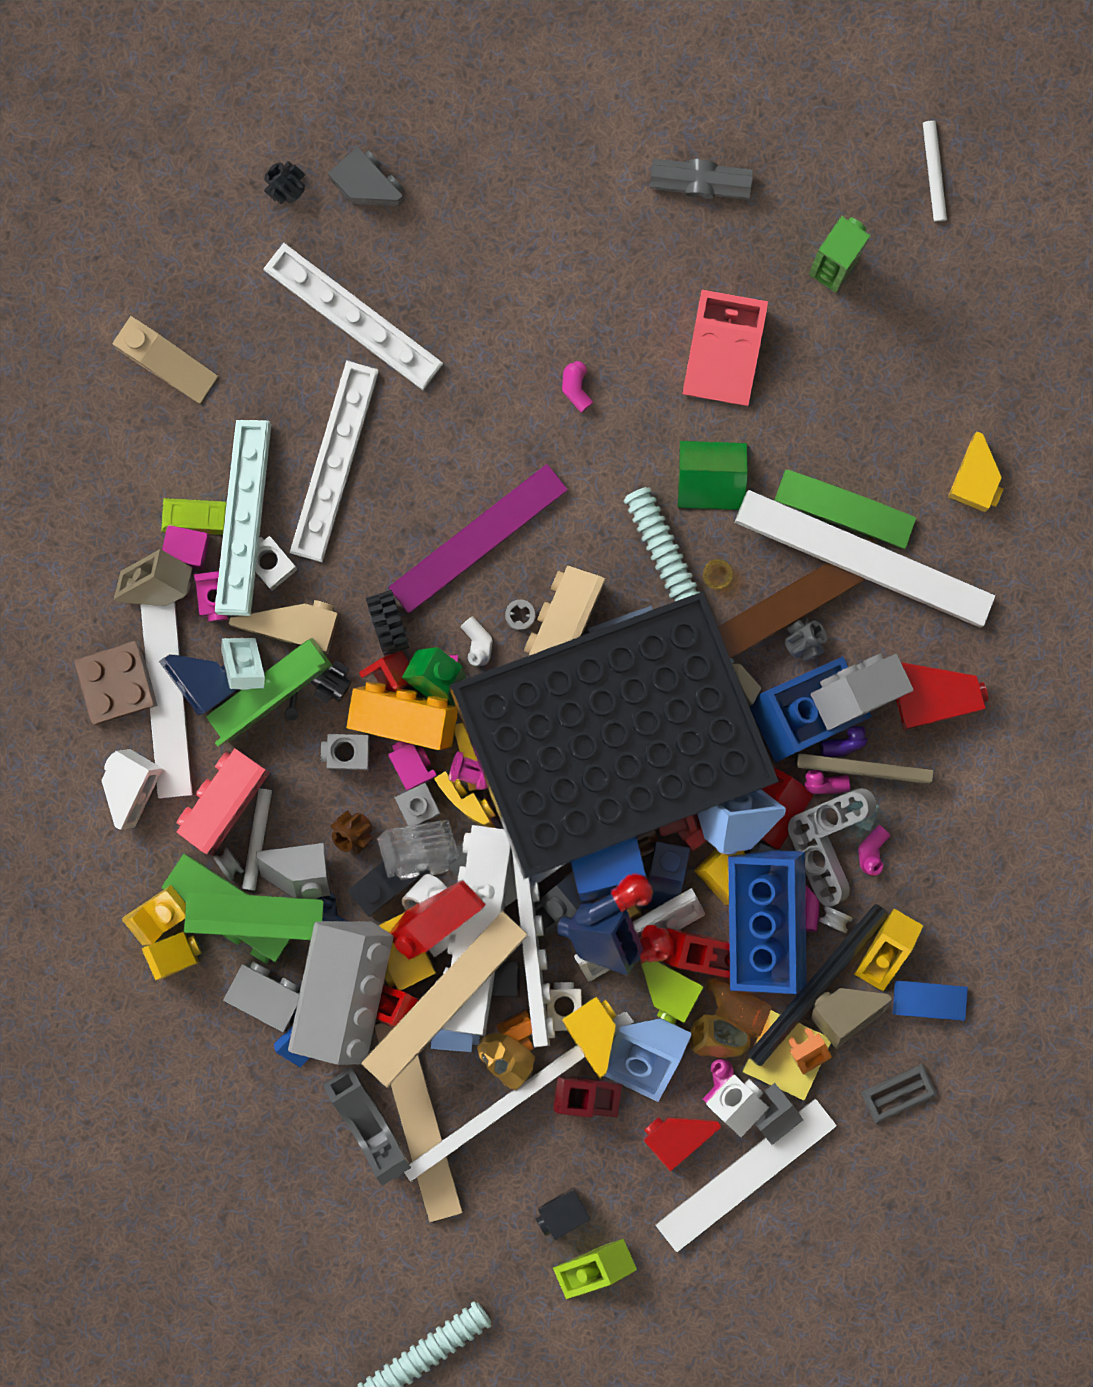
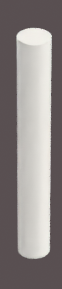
M936 121L923 122L933 219L934 222L947 221Z
M260 788L258 790L242 885L243 889H256L259 871L256 852L262 851L272 790Z

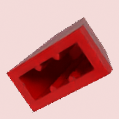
M901 662L914 690L896 699L903 730L986 709L984 702L989 701L987 689L984 682H978L976 675Z

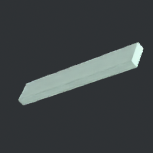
M236 420L215 604L217 615L251 616L271 434V423L269 421Z

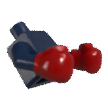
M635 873L626 876L621 880L617 888L611 890V895L596 903L581 904L573 918L564 916L558 923L559 936L571 939L578 957L624 975H629L637 961H640L641 964L647 961L649 963L664 961L670 958L674 952V941L667 929L658 928L656 925H647L643 928L639 939L627 909L635 905H647L651 901L653 893L651 884L641 874Z

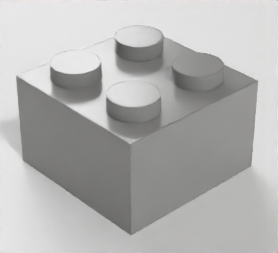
M880 653L863 661V663L852 665L820 681L822 688L811 693V696L827 730H830L914 690L897 653L885 659Z

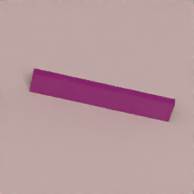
M548 464L544 465L388 587L389 590H392L393 595L407 613H412L568 491Z

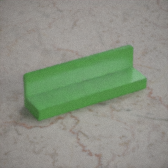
M314 638L308 639L264 673V688L241 690L206 716L221 737L215 742L217 747L234 740L333 666Z
M188 892L186 896L184 933L311 940L314 923L322 922L323 901L318 899Z

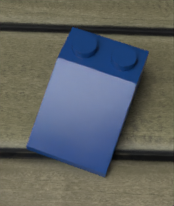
M843 656L761 693L756 697L753 705L749 706L775 762L872 717L871 713L868 712L830 730H827L811 693L822 688L820 681L848 668Z

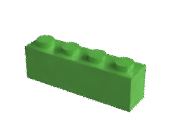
M841 216L819 248L809 275L837 293L859 261L870 235L865 232L867 228L852 217L847 220Z
M187 854L182 855L161 887L165 889L172 885L185 903L188 892L249 895ZM223 935L236 945L243 941L251 946L253 949L250 954L266 964L270 959L277 962L292 940Z

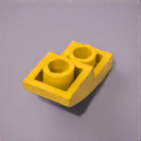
M446 771L434 778L448 799L469 819L479 826L496 828L491 820L496 815L486 798L480 801L474 793L463 798L468 794L460 780L455 782L449 781V774Z

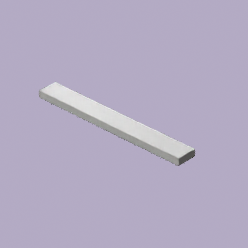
M750 490L746 492L734 522L979 628L984 626L995 595Z
M627 1012L620 1013L612 1020L616 1025L614 1036L617 1034L620 1026L633 1023ZM576 1045L525 1081L517 1090L508 1093L410 1163L411 1168L404 1172L410 1182L583 1059L585 1056Z

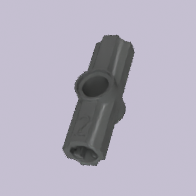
M653 159L650 189L682 192L691 198H696V195H702V199H713L714 196L749 200L753 170L718 166L713 161L693 159L688 162Z

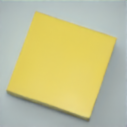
M772 1010L769 1011L755 1044L777 1020L780 1014ZM798 1023L762 1066L756 1065L748 1058L742 1072L770 1085L776 1083L780 1090L805 1101L820 1065L803 1075L790 1053L792 1048L789 1044V1038L793 1037L797 1044L808 1040L804 1029L808 1027ZM811 1029V1030L813 1031L814 1035H817V1034L819 1033V1032H817V1031ZM819 1033L827 1048H829L831 1042L825 1035Z

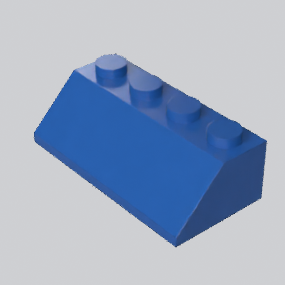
M770 850L730 855L728 857L730 990L797 994L807 984L805 852Z

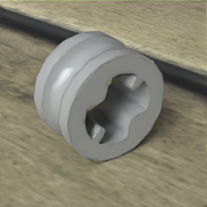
M522 599L515 600L507 606L505 618L512 629L518 631L526 630L534 623L535 610L528 601ZM518 607L521 610L527 608L530 614H527L526 617L529 620L524 624L520 620L514 623L510 617L514 616V613L511 612L513 608Z
M226 847L223 849L224 853L221 856L216 854L213 858L226 877L232 881L234 874L237 872L243 873L244 869L230 849Z
M825 906L826 914L823 918L820 917L819 922L847 933L846 924L852 922L853 918Z

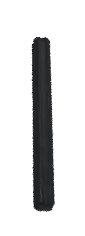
M878 904L873 905L749 1051L748 1057L758 1066H762L810 1010L816 1000L827 990L888 918L889 914L883 907Z

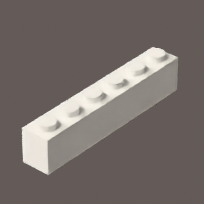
M472 825L471 833H465L463 853H468L466 867L460 866L458 882L464 880L469 887L491 885L495 890V894L491 899L486 897L482 899L486 904L485 907L458 927L456 934H450L447 953L453 955L451 966L502 911L504 912L513 854L504 829ZM495 972L442 1028L443 1030L486 1036Z

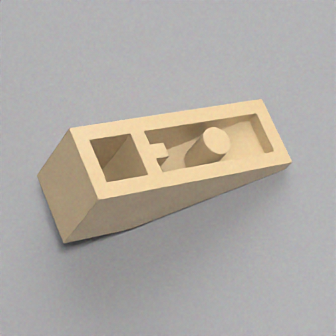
M130 316L112 343L116 350L199 404H201L218 378L215 373L132 316Z
M314 600L313 606L300 604L252 613L251 616L231 617L229 625L298 646L308 639L314 638L323 653L328 654L339 614L333 612V605Z

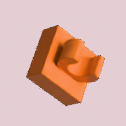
M527 1010L497 1024L500 1034L510 1036L527 1047L529 1051L534 1049L529 1035L532 1034L531 1017Z
M809 1028L804 1029L808 1040L797 1044L793 1037L789 1038V1044L792 1048L790 1053L803 1075L832 1058L820 1034L814 1035L813 1031Z

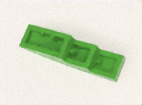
M785 470L774 500L828 524L838 525L857 534L875 538L900 549H906L916 517L887 505L790 470Z

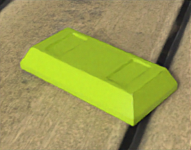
M164 498L161 532H166L167 527L171 525L204 532L209 535H223L227 502Z

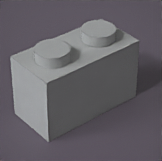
M254 961L251 966L242 964L223 1001L279 1031L285 1032L296 1012L300 995L298 991L301 986L282 977L280 982L268 976L271 970Z

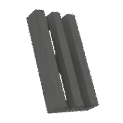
M923 1064L860 1092L875 1124L937 1095ZM914 1075H920V1080L875 1101H872L870 1097ZM925 1085L926 1092L878 1114L877 1107Z

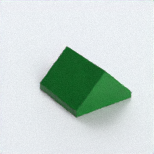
M680 441L677 508L740 510L746 495L747 443Z

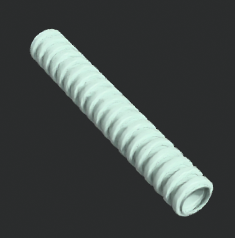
M644 487L627 495L623 501L630 506L628 512L630 514L633 513L635 516L632 520L634 523H638L639 527L637 530L644 535L641 539L643 542H647L648 546L646 549L653 554L650 557L651 560H656L657 562L655 568L661 571V580L665 579L666 581L665 589H670V599L674 598L675 601L699 593L695 589L697 587L696 582L692 583L690 579L693 577L692 573H687V563L683 564L682 562L683 554H678L677 552L679 549L678 544L674 545L673 543L674 536L668 533L670 530L669 525L665 526L663 523L666 519L659 514L661 508L659 506L656 507L654 504L657 500L655 497H651V488Z
M473 1301L471 1308H463V1313L460 1316L455 1314L453 1321H445L446 1326L443 1328L438 1326L436 1333L430 1332L427 1334L428 1338L426 1340L420 1339L418 1346H410L411 1351L408 1353L403 1351L401 1358L395 1357L392 1359L393 1364H385L383 1371H375L376 1376L373 1378L368 1376L365 1384L360 1382L357 1386L404 1387L406 1383L412 1384L413 1378L422 1377L421 1372L424 1370L429 1372L432 1364L437 1366L439 1359H447L449 1352L455 1353L457 1351L456 1347L465 1346L467 1339L472 1341L474 1334H482L484 1327L489 1329L491 1327L490 1318L481 1305Z

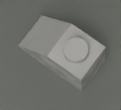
M323 843L256 852L261 876L293 898L317 899L330 895L328 864Z

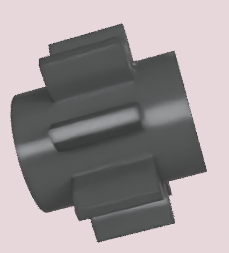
M805 617L787 627L790 635L785 638V645L789 653L795 658L803 657V660L806 662L825 652L822 644L827 641V634L819 622H809L808 618Z

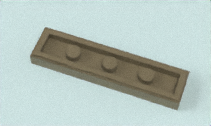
M799 753L796 754L795 761L796 768L930 784L933 777V770Z

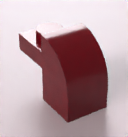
M558 1076L553 1111L563 1115L590 1118L593 1115L617 1118L622 1084L619 1082L586 1079L578 1076Z

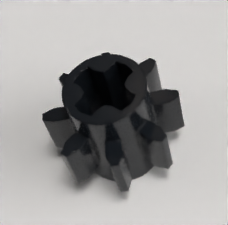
M289 161L285 165L281 162L276 163L265 174L264 180L269 186L265 188L264 192L280 204H283L285 200L288 203H292L299 199L305 190V184L301 181L305 173Z
M336 660L333 666L311 681V684L317 687L314 696L326 704L332 698L340 702L353 680L346 677L349 668Z

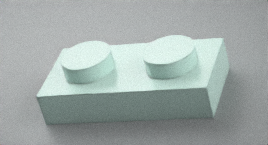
M256 638L222 639L221 651L230 689L250 690L264 688L265 676Z

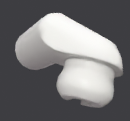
M471 616L460 628L472 640L470 653L468 654L469 663L472 666L480 667L486 665L491 658L493 639L479 622Z

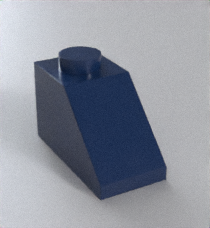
M169 654L159 661L198 716L204 714L237 690L230 689L225 666L222 665L220 667L215 661Z
M658 841L655 843V851L648 878L653 893L651 901L647 905H643V909L654 910L681 895L690 848Z

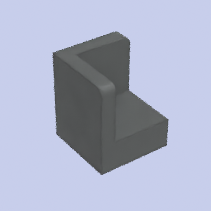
M776 1083L764 1091L773 1103L768 1106L769 1108L755 1122V1125L771 1145L804 1120Z

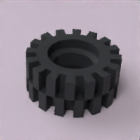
M392 590L367 597V605L383 655L410 648Z

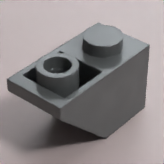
M357 146L328 172L330 181L351 204L400 206L404 202L403 195L401 194L404 190L403 187L392 175L386 178L378 169L381 163L369 150L363 153Z
M574 871L545 894L540 901L535 903L536 915H542L544 935L538 936L540 942L558 929V923L562 917L571 918L581 904L589 903L593 900L581 902Z

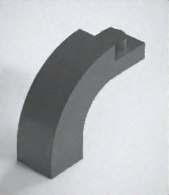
M353 1067L323 1084L332 1104L360 1145L381 1186L398 1178L402 1173L411 1168L407 1155L395 1133Z

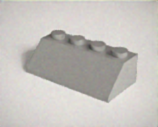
M373 922L314 923L288 1051L337 1065L361 1064L367 1058L394 937L392 934Z

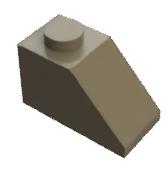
M159 549L120 571L114 600L123 603L167 606L178 599L184 598L191 586L189 579L192 567Z
M845 988L838 989L832 995L828 991L821 995L813 1004L815 1008L811 1015V1020L837 1049L889 1009L892 998L889 994Z

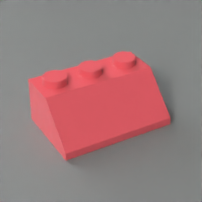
M235 748L232 753L226 751L215 766L219 771L212 781L209 779L204 781L196 793V796L200 798L193 809L187 807L176 822L180 825L177 833L206 855H214L270 774L265 768Z

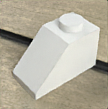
M131 749L118 750L106 761L104 767L106 772L103 776L102 784L116 828L123 830L135 828L163 768Z

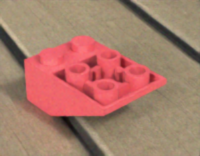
M701 290L682 395L742 406L749 405L768 301Z

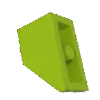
M647 961L642 963V970L653 1006L660 1009L657 1016L674 1025L677 1019L685 1022L703 986L659 962L649 963Z
M620 1239L553 1267V1270L566 1299L611 1285L633 1273L637 1268L624 1239Z

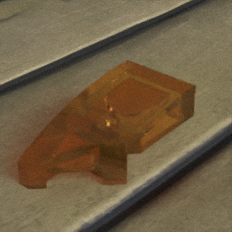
M716 979L709 980L707 983L708 990H713L719 1008L716 1010V1014L726 1017L727 1022L753 1038L761 1036L772 1006L745 991L730 990V985Z

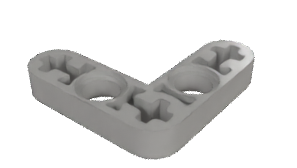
M867 789L853 790L797 814L789 821L788 831L796 851L805 852V872L817 899L825 906L831 907L842 903L847 899L850 891L848 881L828 835L874 814L876 800ZM861 800L864 807L849 813L846 806ZM827 808H832L837 812L838 823L836 825L830 824L826 819ZM808 824L810 830L803 832L801 826ZM816 839L817 843L808 847L807 843ZM814 850L820 851L824 855L825 865L823 868L818 867L814 863L812 858ZM830 872L831 875L824 878L821 877V874ZM835 886L837 892L830 894L828 888Z

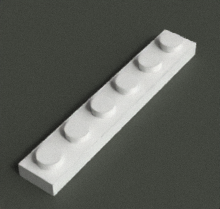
M513 853L521 929L528 934L522 943L534 1047L550 1046L549 1038H555L553 1017L547 1018L546 1004H551V991L549 983L543 984L542 970H547L548 965L546 950L539 949L538 936L544 935L542 915H536L534 902L540 901L538 881L532 882V877L523 879Z

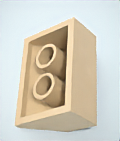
M567 566L564 573L558 571L551 586V590L556 591L551 604L544 602L537 619L543 622L538 634L531 633L524 651L532 655L582 636L604 586L605 578Z

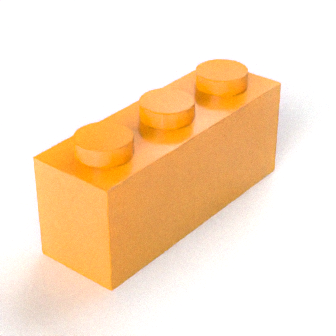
M366 682V686L353 688L346 728L436 750L452 747L458 709L456 706L448 705V699L428 696L426 700L416 697L417 692L407 689H397V692L385 690V684L377 682Z

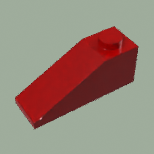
M461 880L407 909L389 932L394 936L392 943L401 954L411 960L431 949L481 911L486 904L464 880Z
M667 928L674 941V952L670 958L662 962L681 969L730 978L729 941Z

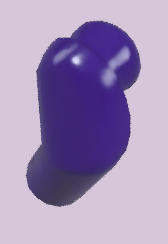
M863 726L850 727L847 730L848 738L821 741V756H846L865 747L868 740L865 737V728Z

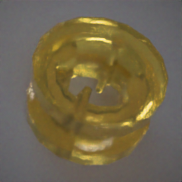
M714 559L706 564L702 578L707 587L713 590H722L730 584L733 578V571L728 562L722 559ZM717 565L719 570L721 567L726 570L727 573L723 576V583L717 584V580L714 583L711 582L709 576L712 574L711 567Z

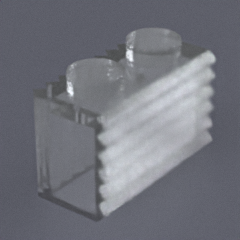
M442 820L385 830L377 840L387 876L389 878L399 876L400 880H407L418 876L419 872L430 870V873L435 875L450 870V865L459 858L457 846L451 832L450 821Z

